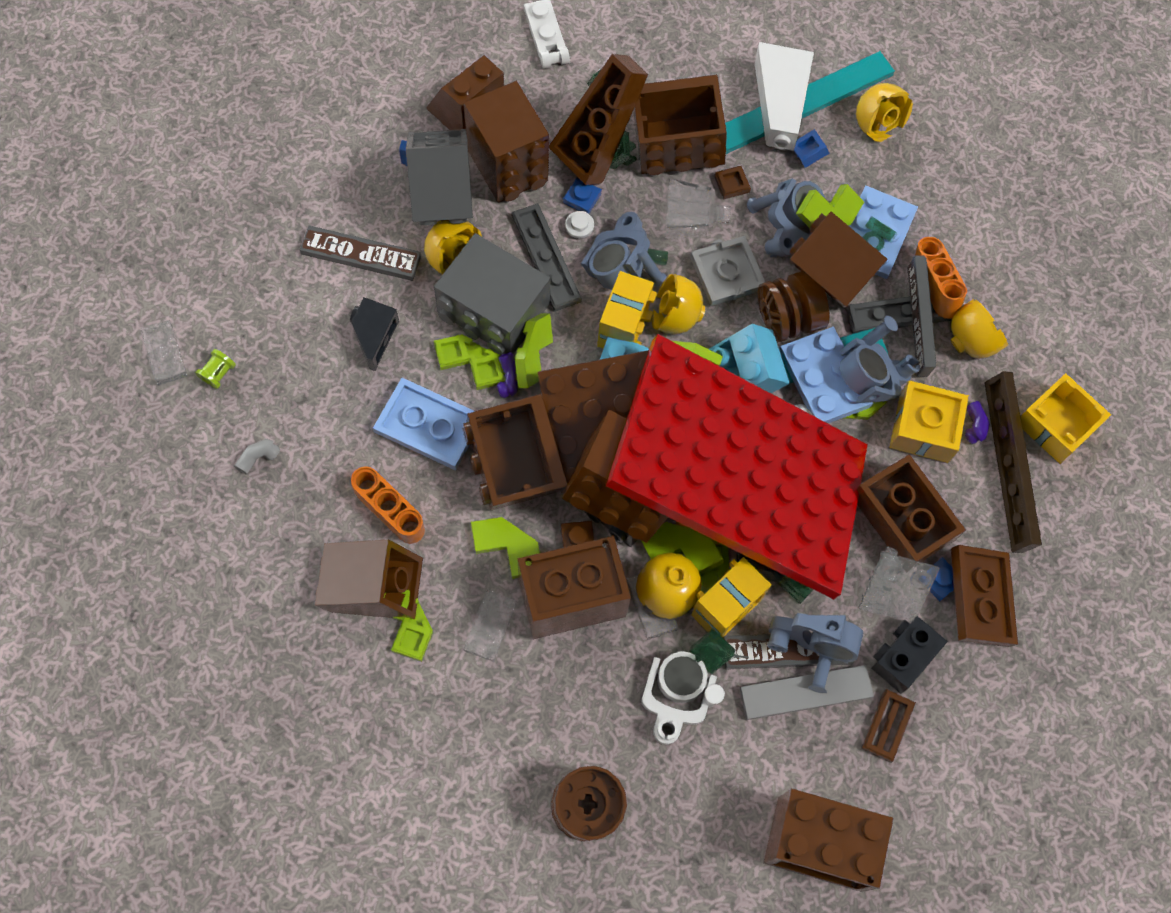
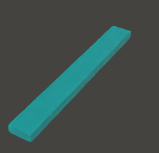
M881 51L808 84L802 118L892 77L895 70ZM761 107L725 123L727 131L726 154L765 136Z

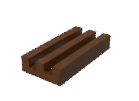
M885 689L861 749L892 763L916 702ZM890 698L894 700V702L888 714L887 720L885 722L877 745H872L876 731L878 729V726L880 724V721L882 719L885 708ZM903 704L906 707L887 752L883 750L899 706Z

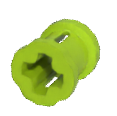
M213 349L211 351L212 357L202 369H197L195 374L208 385L218 389L221 386L219 383L229 369H234L236 364L223 352Z

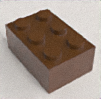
M910 454L866 480L857 488L859 492L858 507L906 572L956 541L966 531Z

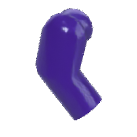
M509 352L498 357L506 379L505 382L497 384L501 398H506L510 395L513 397L518 392L515 358L513 353Z
M975 401L967 405L966 408L973 422L972 428L965 430L964 433L970 444H975L979 440L981 442L985 440L990 427V421L980 402Z

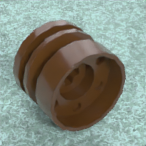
M804 271L788 275L786 281L782 278H777L773 282L767 281L759 284V310L766 328L773 330L777 343L787 340L788 337L790 339L798 337L800 330L808 334L827 328L830 311L825 289Z
M597 766L579 767L563 777L554 788L550 802L552 818L558 829L569 838L581 842L602 839L613 833L623 821L627 808L626 792L620 780L609 770ZM585 795L589 796V802L595 803V808L590 809L588 815L584 814V808L578 807V802L584 800Z

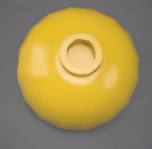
M880 83L874 85L861 96L856 109L858 125L874 141L882 142L892 136L885 133L897 126L900 128L904 127L911 115L913 101L908 97L909 94L895 84ZM881 124L887 127L886 131H879Z
M440 220L430 229L425 239L424 252L428 263L443 275L475 233L482 237L481 231L468 221L454 224L450 223L449 220Z
M677 274L668 275L656 296L661 298L659 304V314L653 309L652 327L667 334H682L690 330L696 322H700L705 314L703 297L700 288L693 281Z
M972 299L962 306L951 321V330L954 337L950 341L960 354L965 351L974 358H988L1006 348L1008 342L1002 330H997L993 324L994 318L976 299Z
M668 552L655 556L644 565L637 577L636 591L639 601L643 606L646 605L652 610V614L661 618L673 619L683 616L694 607L698 600L696 594L701 590L702 580L699 570L691 560L681 554Z

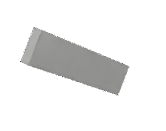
M863 665L829 671L825 685L827 693H818L808 688V686L812 685L815 674L740 687V694L746 721L871 699L874 695L867 667Z

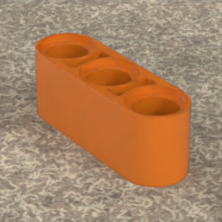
M924 237L918 242L915 256H925L927 261L930 302L939 316L952 319L963 306L967 294L966 285L943 243L935 237Z
M367 466L355 470L351 477V484L357 498L401 541L408 544L420 541L425 533L421 514L376 470ZM366 480L374 482V485L369 489L359 488L360 484ZM386 501H394L396 503L395 507L391 510L381 509V505ZM412 521L418 524L417 528L411 532L402 530L403 525L407 522Z

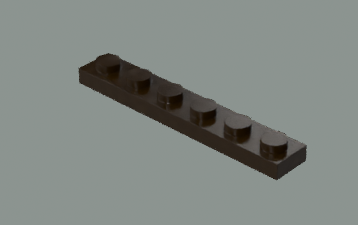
M1002 371L984 383L1011 552L1024 553L1041 546L1042 541L1013 372Z

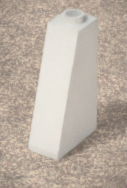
M759 42L755 70L767 146L794 151L814 52Z

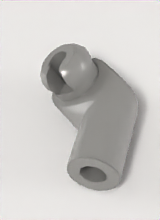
M264 439L248 445L234 467L247 475L258 458L265 456L268 460H274L279 454L280 448L274 445V441L270 439Z

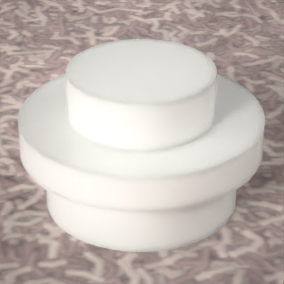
M576 211L567 217L565 228L568 234L574 238H586L593 232L594 220L588 213Z

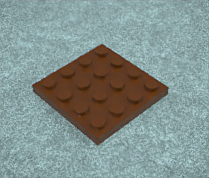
M649 350L538 371L543 401L567 485L587 442L608 410L626 419L628 418Z

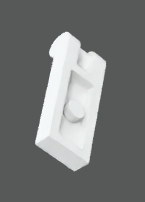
M541 0L524 4V12L542 68H550L551 64L561 63V65L570 63L569 52L565 46L551 1ZM555 49L557 50V52H553V53H549V52H548V51H550V50H555Z

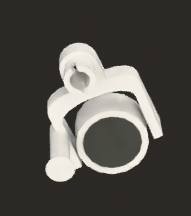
M680 651L671 654L663 661L661 667H659L660 658L654 657L641 702L646 710L657 715L653 734L657 742L662 745L673 744L680 735L683 723L688 725L701 723L705 719L708 707L710 708L724 699V689L720 685L715 684L717 676L710 675L707 681L708 673L705 664L698 656L690 652ZM656 673H658L657 682L660 691L667 699L676 703L693 701L705 688L700 709L683 711L664 705L656 700L651 693ZM662 726H670L673 731L672 735L665 736Z

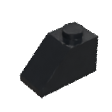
M363 297L360 305L354 307L350 316V322L369 368L376 371L399 323L397 309Z

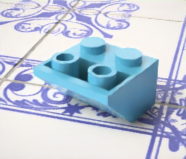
M751 324L709 348V350L723 356L720 367L769 393H773L790 384L774 332L771 329Z

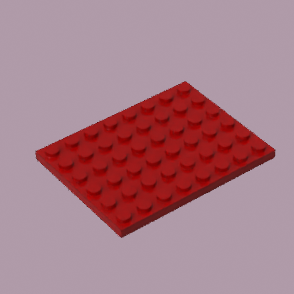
M657 334L651 342L606 486L834 600L842 592L859 497L857 488L861 484L868 444Z

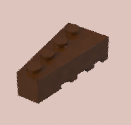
M611 54L549 145V149L585 185L601 184L604 181L648 77V73L630 56Z

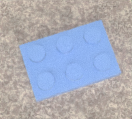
M865 185L860 196L864 204L849 227L888 259L875 273V275L887 279L918 206Z
M834 326L781 345L779 348L785 366L806 408L813 416L826 423H831L868 409L873 404V402L859 403L858 397L860 394L851 390L842 378L839 368L840 361L847 355L841 356L840 350L844 345Z
M401 378L376 421L373 431L456 471L469 445H466L463 435V423H466L467 413L475 411Z

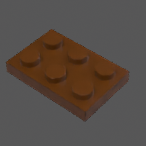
M964 545L952 547L951 557L958 641L1005 647L1018 645L1009 552Z

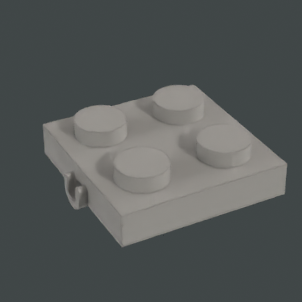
M745 236L725 242L721 239L715 240L711 246L691 252V261L710 306L758 292L759 284L765 282Z

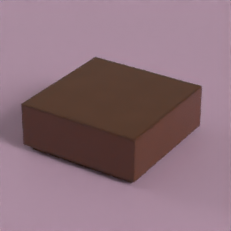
M742 165L717 171L714 174L723 200L747 194L751 191Z

